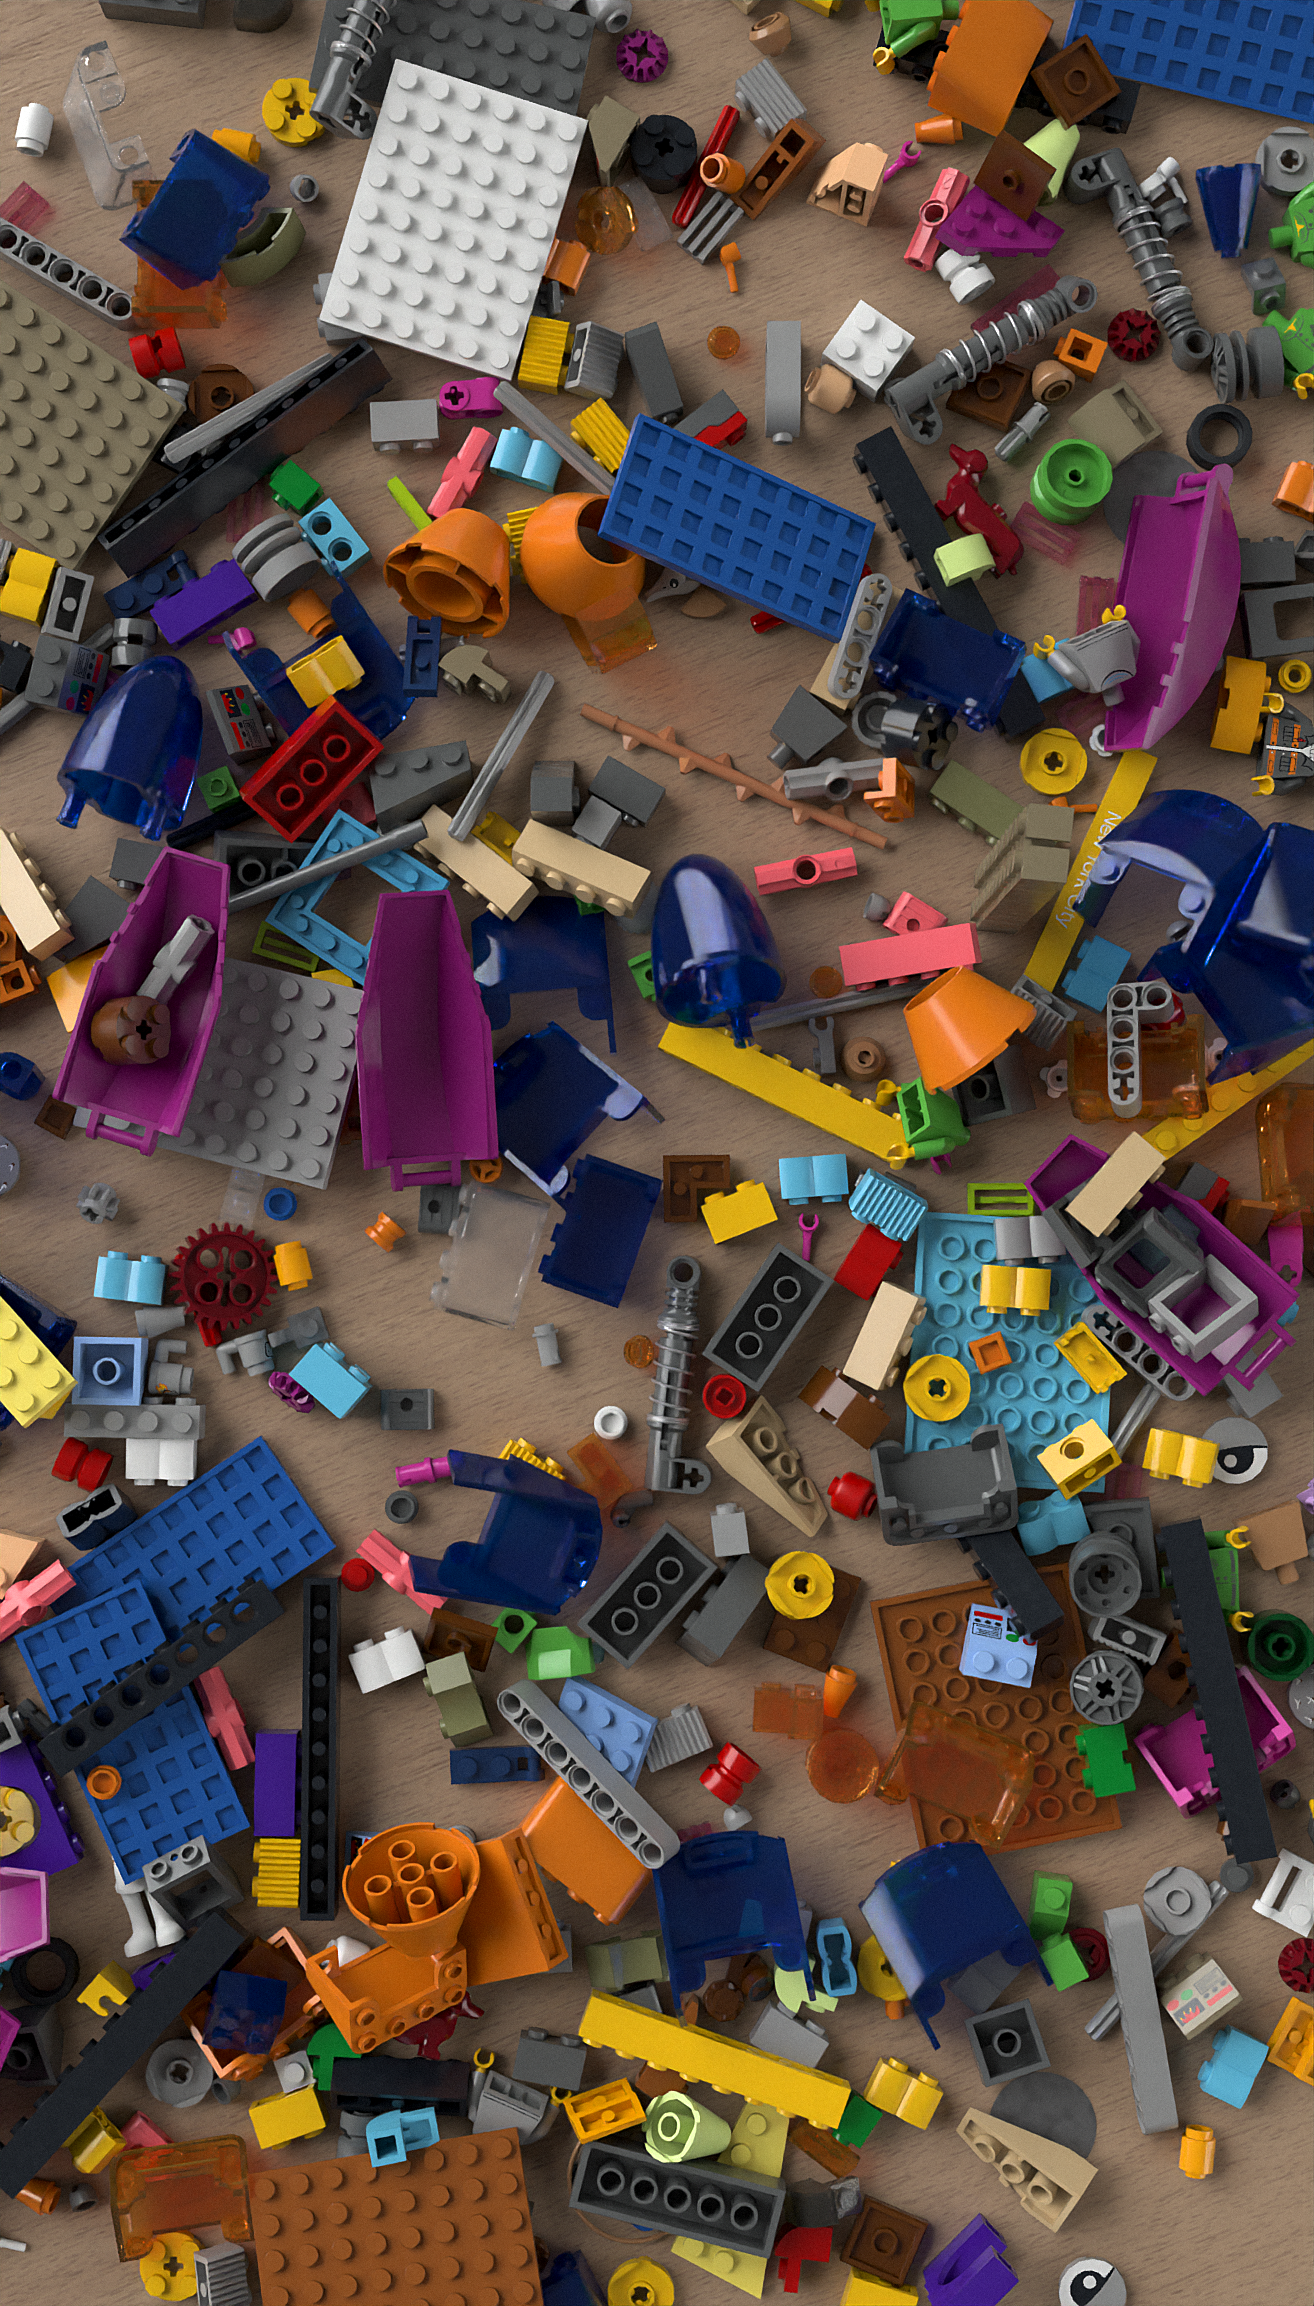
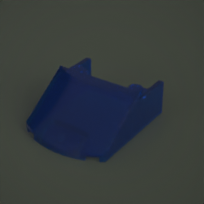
M334 560L328 564L336 580L344 590L332 600L330 605V613L338 628L285 663L269 648H258L245 656L228 630L222 633L229 653L289 737L308 719L317 707H307L288 678L285 670L340 635L343 636L356 656L365 674L361 676L362 681L356 687L348 691L342 688L336 691L333 696L380 741L386 738L407 717L406 712L413 704L415 698L418 700V697H404L403 663Z
M1172 789L1151 793L1098 843L1102 850L1083 884L1072 909L1089 926L1095 928L1132 862L1184 881L1186 885L1179 897L1178 909L1185 918L1193 921L1194 924L1180 952L1195 968L1204 970L1266 850L1270 838L1249 813L1231 801L1217 795L1187 789Z
M536 896L515 922L507 916H504L501 920L490 910L471 922L474 978L476 983L479 984L480 997L485 1013L488 1015L491 1023V1031L503 1029L508 1025L511 1019L510 995L577 989L578 1006L582 1015L593 1021L607 1020L610 1055L617 1056L604 911L581 916L573 898Z
M1267 913L1159 947L1136 978L1138 982H1150L1164 977L1174 991L1182 994L1194 993L1228 1040L1229 1044L1226 1045L1222 1052V1060L1206 1079L1210 1085L1247 1072L1254 1076L1314 1039V953L1293 931L1288 929L1284 932L1270 921L1273 917Z
M552 1021L547 1023L548 1028L535 1035H532L530 1032L524 1035L504 1051L493 1063L498 1151L537 1188L575 1219L579 1214L560 1197L569 1186L571 1180L569 1170L563 1165L607 1116L616 1121H625L642 1108L660 1124H662L665 1118L644 1095Z
M449 1449L447 1460L454 1485L495 1492L496 1494L477 1543L468 1541L452 1543L445 1550L442 1560L410 1555L408 1565L414 1591L556 1616L561 1612L560 1606L571 1596L576 1598L597 1563L602 1545L603 1527L596 1497L513 1454H510L509 1459L506 1460Z
M746 1830L712 1833L680 1844V1849L661 1867L652 1869L673 2002L681 2027L688 2026L683 1994L699 1990L704 1985L707 1975L705 1961L772 1948L774 1961L781 1970L786 1972L803 1970L809 2000H817L785 1838L777 1836V1839L759 1835L758 1831Z
M977 1840L958 1843L942 1842L905 1857L875 1881L874 1884L876 1886L864 1901L862 1899L858 1905L920 2030L935 2051L941 2048L927 2019L938 2014L944 2007L946 1998L940 1982L999 1949L1007 1963L1012 1966H1022L1030 1962L1033 1970L1048 1987L1054 1984L1029 1933V1928Z

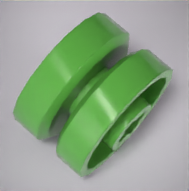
M1082 439L1063 440L1052 446L1035 470L1030 483L1031 500L1037 511L1048 521L1059 525H1077L1088 520L1108 494L1113 480L1112 466L1105 453L1095 444Z

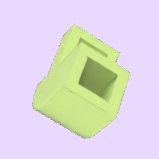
M981 533L963 537L937 548L934 554V559L947 587L969 577L973 581L979 580L983 571L996 566Z
M780 1948L774 1965V1982L776 1992L782 2003L795 2013H798L802 2001H805V2006L811 2010L824 2013L825 2009L834 2012L838 1996L830 1997L824 1986L809 1981L815 1964L814 1954L806 1951L803 1953Z

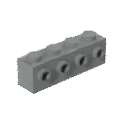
M142 1397L140 1406L72 1404V1401L66 1402L64 1437L199 1440L205 1438L206 1404H196V1398H176V1403H162L163 1397Z

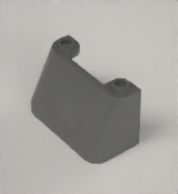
M986 1424L978 1427L971 1434L969 1445L904 1454V1449L900 1443L884 1439L874 1442L869 1448L883 1538L887 1544L904 1546L1008 1530L1018 1523L1017 1486L1003 1424Z

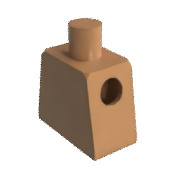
M1291 1499L1232 1520L1235 1529L1240 1526H1247L1249 1530L1239 1532L1238 1534L1243 1542L1251 1541V1544L1246 1546L1258 1569L1266 1571L1274 1568L1280 1585L1299 1579L1294 1561L1308 1556V1549L1298 1501Z

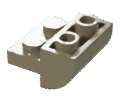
M1124 379L1110 389L1106 388L1098 393L1067 421L1080 439L1095 444L1105 453L1112 466V470L1129 460L1137 451L1157 439L1163 433L1162 429Z
M475 645L459 646L448 652L438 664L442 675L441 679L445 681L443 685L459 696L464 692L470 697L476 687L480 689L478 693L488 701L495 703L496 700H499L505 704L512 694L509 681L490 668L492 661L489 651L485 648Z

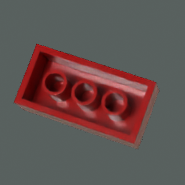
M330 694L240 788L239 792L242 799L292 844L378 755L384 746L363 723Z

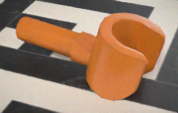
M732 242L722 247L719 258L726 269L730 291L735 293L739 289L733 263L741 259V254L736 243Z
M1066 796L1056 798L1048 803V805L1074 808V814L1097 812V804H1074L1069 806Z
M929 1989L899 2001H885L886 2016L889 2019L904 2018V2006H910L931 1998Z

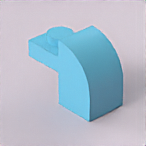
M434 2107L401 2113L400 2109L374 2118L366 2126L372 2168L406 2161V2151L429 2147L440 2141Z

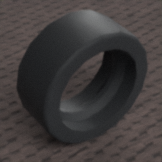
M1215 404L1206 407L1197 414L1187 431L1186 446L1189 456L1198 466L1207 471L1212 470L1216 465L1224 463L1233 468L1242 461L1252 444L1253 431L1250 421L1241 410L1232 405ZM1211 420H1225L1237 430L1239 436L1238 445L1231 454L1223 457L1213 456L1202 447L1200 432L1203 426Z
M50 1936V1944L16 1957L11 1973L13 1985L19 1995L31 2004L40 2006L56 2004L70 1993L78 1981L80 1972L78 1955L70 1944L61 1938ZM42 1951H49L58 1955L64 1962L66 1970L65 1978L61 1985L49 1991L39 1990L34 1987L28 1980L26 1973L27 1963L30 1958Z

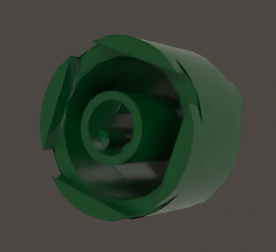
M1268 1609L1255 1614L1254 1617H1249L1244 1627L1251 1628L1252 1630L1241 1633L1240 1646L1243 1657L1251 1668L1266 1678L1280 1682L1294 1680L1301 1676L1300 1674L1310 1667L1314 1661V1635L1298 1617L1283 1610ZM1278 1638L1284 1642V1645L1279 1646L1276 1651L1272 1649V1644L1276 1643Z

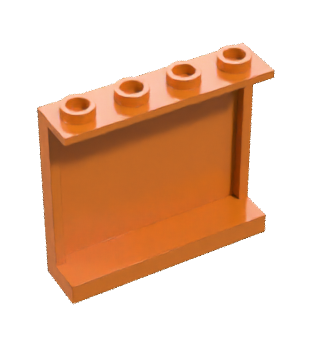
M522 1827L511 1829L497 1838L473 1843L480 1860V1879L457 1934L458 1941L466 1948L467 1987L549 1971L569 1957Z

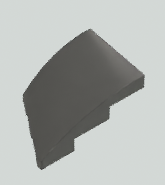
M1094 1175L1042 1212L1044 1218L1081 1269L1096 1260L1147 1213L1144 1209L1137 1211L1134 1208L1129 1210L1124 1207L1116 1216L1120 1222L1108 1236L1101 1233L1099 1237H1095L1065 1211Z

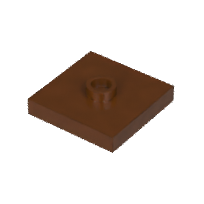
M1087 33L1030 72L1065 131L1122 92Z
M1002 130L997 135L973 183L1026 222L1035 211L1057 169L1005 130Z
M1006 360L1003 364L995 362L991 365L988 373L979 372L976 374L974 382L967 381L966 386L958 391L952 390L946 402V409L1007 433L1032 379L1033 371Z
M434 1607L421 1652L442 1659L464 1651L471 1668L485 1672L499 1628Z
M258 1936L212 1978L211 1982L213 1989L263 2018L307 1976L306 1970L300 1962Z
M865 2194L839 2259L846 2264L903 2287L929 2223L923 2218Z

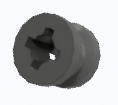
M1181 197L1163 203L1153 212L1154 220L1158 221L1161 225L1160 233L1163 238L1173 237L1189 228L1193 223L1191 216L1185 214L1183 210L1185 204Z

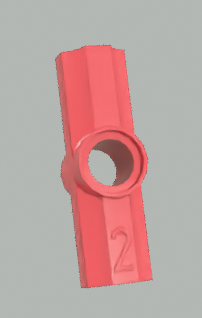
M950 167L943 169L930 199L923 203L920 208V222L904 256L905 263L916 270L923 272L932 270L943 245L935 236L942 224L962 202L970 184L969 177L959 170ZM942 217L938 222L932 223L934 219Z
M475 426L472 428L457 457H452L441 478L442 484L426 511L427 516L435 521L452 509L463 508L467 499H471L482 482L483 470L488 461H490L498 443V439L491 433Z
M852 847L815 855H801L796 859L754 867L759 896L797 888H810L816 884L858 876ZM801 864H809L813 867L815 875L809 880L801 879L797 875L796 868Z
M376 1528L356 1550L358 1554L382 1573V1578L392 1588L402 1595L406 1594L427 1614L431 1615L434 1607L441 1608L451 1596V1593L425 1571L426 1568L420 1561L407 1551H401Z
M59 1559L31 1581L23 1580L17 1582L5 1593L6 1600L0 1603V1642L22 1625L30 1626L39 1622L45 1617L48 1611L47 1606L76 1585V1580Z
M218 1665L210 1668L195 1678L193 1682L205 1708L203 1714L209 1732L213 1738H217L227 1766L232 1771L254 1762L255 1749L245 1727L247 1722L238 1699L233 1698L221 1666Z

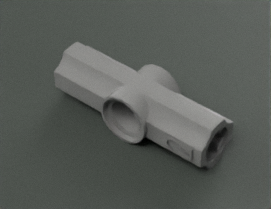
M831 757L822 761L817 767L787 770L783 773L787 800L826 795L833 801H840L849 797L854 791L880 788L878 775L879 771H883V758L844 763L839 758Z
M193 914L188 916L173 940L169 941L159 951L153 961L154 968L136 994L138 996H149L160 1004L167 1005V1002L174 995L178 986L182 985L197 967L198 961L196 959L215 933L211 924L202 917H197Z

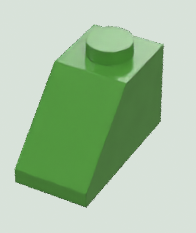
M1034 1870L1025 1938L1043 1941L1045 1938L1058 1932L1062 1935L1069 1914L1073 1882L1068 1875Z

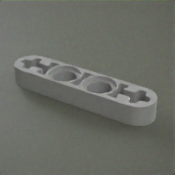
M876 573L866 576L858 586L828 678V690L836 699L853 698L862 687L892 594L891 581L884 574ZM878 582L877 588L881 590V594L875 595L872 599L874 591L869 586ZM872 600L871 605L863 604V602H869ZM862 611L867 612L872 617V626L869 630H863L858 625V616ZM852 643L859 645L862 650V657L858 662H853L848 657L847 650ZM848 668H856V669H857L856 671H853V672H849V673H848V670H849ZM847 676L846 683L850 685V689L843 690L842 692L843 686L838 681Z

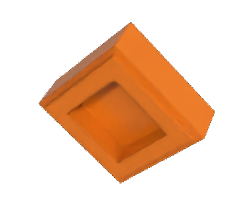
M1000 1331L968 1343L980 1375L1013 1363Z

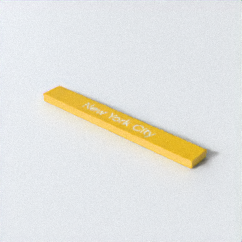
M1141 750L1123 753L1069 871L1067 883L1059 893L1024 970V975L1050 993H1052L1158 760L1157 757Z

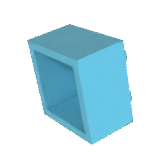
M323 1342L316 1343L289 1375L335 1416L342 1419L354 1409L373 1387L368 1382L371 1376L359 1365L350 1366L343 1360L346 1354L332 1342L326 1344Z

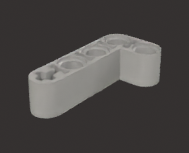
M1163 982L1122 983L1112 987L1107 995L1108 1093L1113 1111L1122 1118L1134 1117L1142 1108L1141 1024L1165 1022L1174 1014L1175 1007L1171 989ZM1158 998L1166 1000L1163 1004L1158 1006L1150 1004L1153 1000ZM1121 1001L1131 1002V1004L1125 1008L1117 1007V1004ZM1128 1031L1132 1033L1128 1038H1117L1121 1032ZM1124 1062L1133 1064L1127 1070L1117 1069ZM1122 1086L1128 1087L1129 1090L1127 1100L1124 1101Z
M1094 1304L1084 1309L1081 1315V1322L1086 1324L1109 1351L1161 1395L1171 1400L1183 1401L1195 1392L1196 1389L1105 1305ZM1094 1313H1104L1102 1320L1108 1326L1114 1328L1109 1331L1103 1326H1093L1096 1322L1093 1318ZM1127 1332L1132 1338V1344L1129 1349L1122 1351L1117 1345V1339L1119 1335ZM1153 1354L1157 1358V1367L1154 1371L1148 1373L1143 1367V1360L1147 1355ZM1179 1376L1183 1381V1388L1179 1393L1172 1394L1169 1390V1382L1173 1377Z

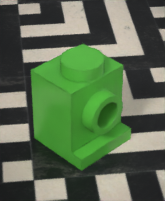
M658 947L627 961V965L644 1000L651 997L652 1001L655 1002L671 994L669 989L674 987V982ZM649 970L657 971L659 977L656 981L650 982L646 979L645 975Z

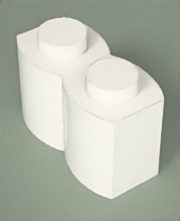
M126 1438V1479H134V1485H155V1479H167L169 1486H187L188 1480L197 1478V1440Z
M400 1626L385 1632L386 1639L374 1644L371 1638L353 1646L355 1652L349 1654L348 1657L363 1694L426 1668V1662L413 1629L405 1631L404 1627Z

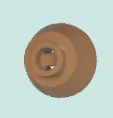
M778 12L761 19L751 27L749 41L765 55L770 54L771 57L781 55L788 50V43L792 40L790 18Z
M1042 361L1036 366L1032 374V394L1034 399L1045 404L1056 403L1064 399L1073 389L1075 375L1059 361Z
M865 1036L853 1038L842 1049L840 1055L841 1067L845 1074L855 1081H871L878 1077L885 1067L886 1056L884 1049L873 1038Z

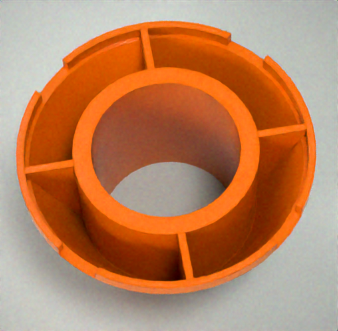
M569 492L556 495L543 502L531 514L524 526L519 554L522 570L530 588L548 608L559 615L564 613L578 618L581 622L604 621L622 613L638 597L646 578L647 558L607 541L613 553L614 564L604 563L592 557L585 550L579 539L578 526L588 527L599 532L610 498L609 495L585 492Z
M465 508L452 509L394 548L384 562L383 576L388 588L393 586L400 595L398 602L413 616H419V619L431 620V616H442V632L456 637L463 635L466 639L469 638L470 634H483L482 637L485 639L495 636L504 628L509 617L510 540L501 526L486 515Z
M958 965L948 970L926 986L906 1005L903 1013L927 1092L930 1095H935L937 1093L935 1088L940 1086L946 1091L961 1083L997 1057L1009 1046L1006 1041L1017 1029L1020 1034L1023 1033L1034 1020L1037 1014V1009L1034 1005L963 965Z

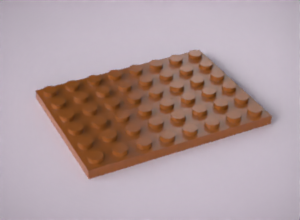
M1067 1561L1034 1567L1065 1613L1064 1625L1037 1641V1655L1030 1688L963 1675L959 1670L972 1603L998 1608L990 1594L993 1589L987 1580L982 1582L980 1579L869 1601L924 1869L1122 1829L1116 1795L1096 1798L1091 1793V1789L1085 1790L1081 1769H1086L1084 1755H1078L1075 1736L1080 1735L1078 1725L1094 1722L1088 1721L1077 1711L1070 1695L1069 1684L1073 1671L1087 1654L1077 1605L1072 1598L1069 1586V1566Z
M518 2126L443 2139L429 2147L406 2151V2161L373 2168L370 2153L247 2174L263 2306H545Z

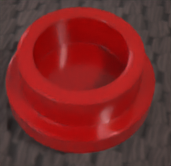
M363 1558L349 1560L341 1570L343 1584L354 1592L368 1589L375 1578L373 1566Z

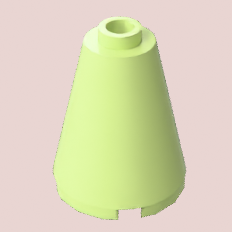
M1058 118L1052 120L1023 143L1057 169L1035 209L1037 212L1048 210L1054 203L1080 139L1076 125L1065 131Z
M670 2091L663 2096L659 2095L654 2098L645 2111L647 2121L642 2122V2131L646 2132L647 2143H644L646 2150L654 2159L664 2163H678L721 2153L728 2147L731 2140V2130L725 2120L681 2092Z

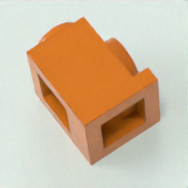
M1071 328L1067 339L1060 336L1053 355L1058 357L1057 361L1065 365L1074 374L1085 378V381L1091 383L1108 343ZM1079 353L1082 356V360L1072 357L1071 354Z
M21 959L0 968L1 1007L6 1008L10 1004L40 993L37 985L42 983V978L35 964L29 966L27 961ZM21 977L24 984L22 988L15 989L13 982L16 978Z

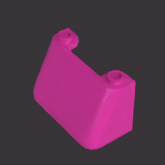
M1245 1665L1239 1670L1235 1667L1258 1771L1261 1773L1289 1754L1296 1747V1740L1292 1729ZM1194 1708L1166 1727H1163V1725L1155 1726L1153 1723L1144 1726L1137 1732L1136 1735L1138 1737L1133 1739L1134 1744L1184 1819L1196 1816L1221 1799L1219 1787L1212 1789L1208 1768L1214 1767L1212 1755L1204 1754L1200 1734L1206 1733L1204 1720L1197 1721Z

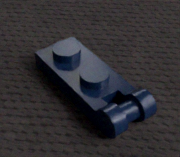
M179 550L174 552L164 561L102 594L115 618L134 619L154 608L155 602L166 595L173 597L183 590L182 586L186 582L199 577L197 572L189 567L187 563L189 558L185 551ZM176 569L180 577L172 582L168 573Z
M408 616L403 679L404 697H438V664L440 663L442 616H431V620L419 619V616Z
M531 1745L450 1749L451 1785L545 1780V1769L541 1768L542 1756ZM518 1757L528 1758V1768L518 1769Z

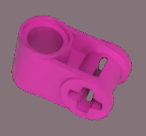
M482 377L474 380L447 382L440 390V412L444 417L451 420L494 418L502 415L503 404L493 395L494 390L500 384L499 378ZM450 396H456L458 405H452Z
M1302 1223L1268 1225V1250L1271 1269L1278 1274L1279 1271H1282L1284 1265H1290V1270L1296 1271V1273L1292 1274L1291 1280H1285L1284 1274L1278 1275L1294 1288L1300 1283L1303 1273Z

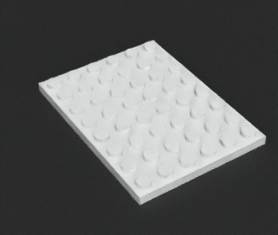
M396 59L319 321L511 382L587 130L588 120Z

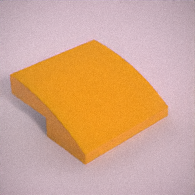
M109 946L89 952L46 977L68 1033L72 1034L92 968L97 959L101 960Z
M1292 1996L1267 2042L1269 2049L1265 2059L1291 2072L1298 2079L1314 2086V2007Z
M626 2077L563 2100L565 2112L582 2145L647 2121L638 2097L632 2091Z

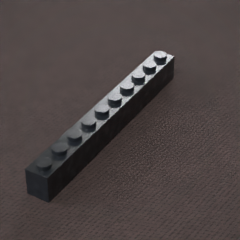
M360 337L97 536L98 540L128 579L134 574L142 572L151 561L159 555L170 551L176 542L187 534L198 530L201 524L213 514L223 511L229 502L240 494L248 492L266 474L273 473L282 462L293 454L301 452L306 447V444L315 437L326 433L335 422L343 416L354 412L364 400L382 391L385 385L393 378L375 350Z
M892 426L857 443L854 450L855 456L852 457L854 466L860 475L865 473L870 483L867 488L874 503L882 505L886 513L883 515V520L890 533L896 532L901 541L898 547L904 560L912 562L916 573L913 574L919 589L922 592L926 590L932 600L929 603V607L937 621L942 619L947 629L944 634L952 650L958 649L963 659L960 661V666L968 679L973 678L978 687L975 690L977 699L983 708H989L993 716L991 724L999 738L1003 736L1008 743L1043 725L1046 717L973 579L969 577L951 586H946L934 559V554L937 548L951 543L952 540Z
M1197 1516L1159 1524L1161 1533L1155 1534L1159 1554L1166 1553L1169 1565L1162 1567L1167 1587H1174L1176 1599L1170 1600L1174 1621L1181 1619L1184 1633L1177 1634L1182 1654L1189 1653L1191 1666L1185 1667L1189 1687L1196 1686L1199 1700L1193 1701L1197 1721L1204 1720L1206 1733L1200 1734L1205 1755H1212L1214 1767L1208 1768L1212 1789L1219 1787L1222 1801L1215 1802L1220 1822L1227 1821L1229 1830L1228 1835H1223L1227 1856L1234 1855L1237 1865L1278 1857L1201 1518Z
M308 1574L303 1578L300 1921H335L339 1913L341 1574Z
M219 1906L214 1913L209 1909L206 1910L194 1924L199 1930L191 1939L186 1935L181 1938L171 1950L175 1954L174 1958L168 1964L162 1960L148 1975L153 1980L145 1990L139 1986L125 2001L130 2007L124 2014L120 2016L115 2012L102 2027L107 2033L99 2042L92 2038L79 2053L83 2057L82 2061L76 2067L69 2064L56 2078L60 2083L53 2093L46 2090L32 2105L37 2111L30 2119L23 2115L9 2132L14 2137L7 2145L0 2141V2188L12 2199L18 2195L248 1937L250 1932L224 1908Z

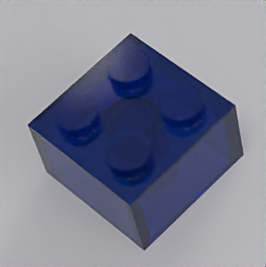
M220 1970L205 2009L202 2044L211 2045L218 2049L229 2048L246 2051L254 2055H269L284 2018L287 1981Z

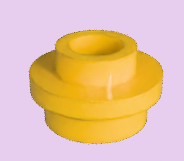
M1297 659L1285 662L1278 672L1280 686L1289 693L1302 692L1309 686L1312 679L1309 666ZM1296 672L1299 675V682H1292L1289 679V673Z

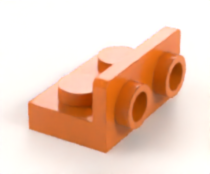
M897 758L883 759V771H879L878 775L881 791L865 792L864 801L885 822L900 823L904 821V818H914L915 779Z

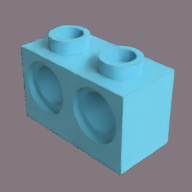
M330 497L298 521L303 531L300 536L302 541L310 543L313 549L316 548L323 557L321 558V565L330 577L336 573L340 580L343 581L373 558L368 546ZM327 522L332 525L331 530L325 535L315 533V528L319 523ZM341 548H348L352 551L350 558L346 561L335 559L336 552Z

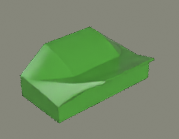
M567 1626L532 1629L530 1642L525 1645L529 1679L545 1680L573 1677L596 1671L591 1637H579L571 1632Z

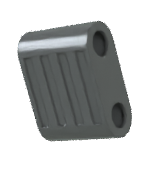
M462 1182L460 1186L451 1187L449 1183L421 1186L418 1233L459 1235Z
M434 1388L380 1390L381 1430L435 1429Z

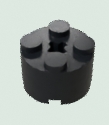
M650 115L633 135L631 142V164L634 174L645 189L657 194L673 193L674 190L682 186L685 187L697 165V140L692 127L680 118L671 115ZM666 152L665 157L659 156V154Z
M904 697L905 699L902 701L896 700L886 711L881 724V732L885 733L886 743H881L884 756L886 758H897L902 765L926 770H939L944 763V758L950 749L951 742L958 735V725L952 721L948 708L941 703Z

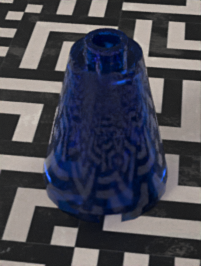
M1238 163L1235 166L1229 167L1216 165L1196 170L1195 181L1213 250L1216 253H1221L1222 259L1241 257V251L1248 249L1262 176L1261 164Z

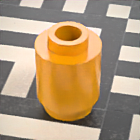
M229 128L214 130L210 144V155L212 157H217L219 162L250 168L253 162H258L261 143L256 142L255 134Z
M301 1240L275 1246L276 1255H273L280 1286H287L288 1291L308 1287L307 1281L313 1279L307 1250L302 1248Z
M1199 2124L1186 2125V2132L1182 2133L1179 2168L1184 2170L1185 2175L1190 2178L1204 2179L1206 2174L1213 2173L1216 2138L1213 2137L1212 2128Z

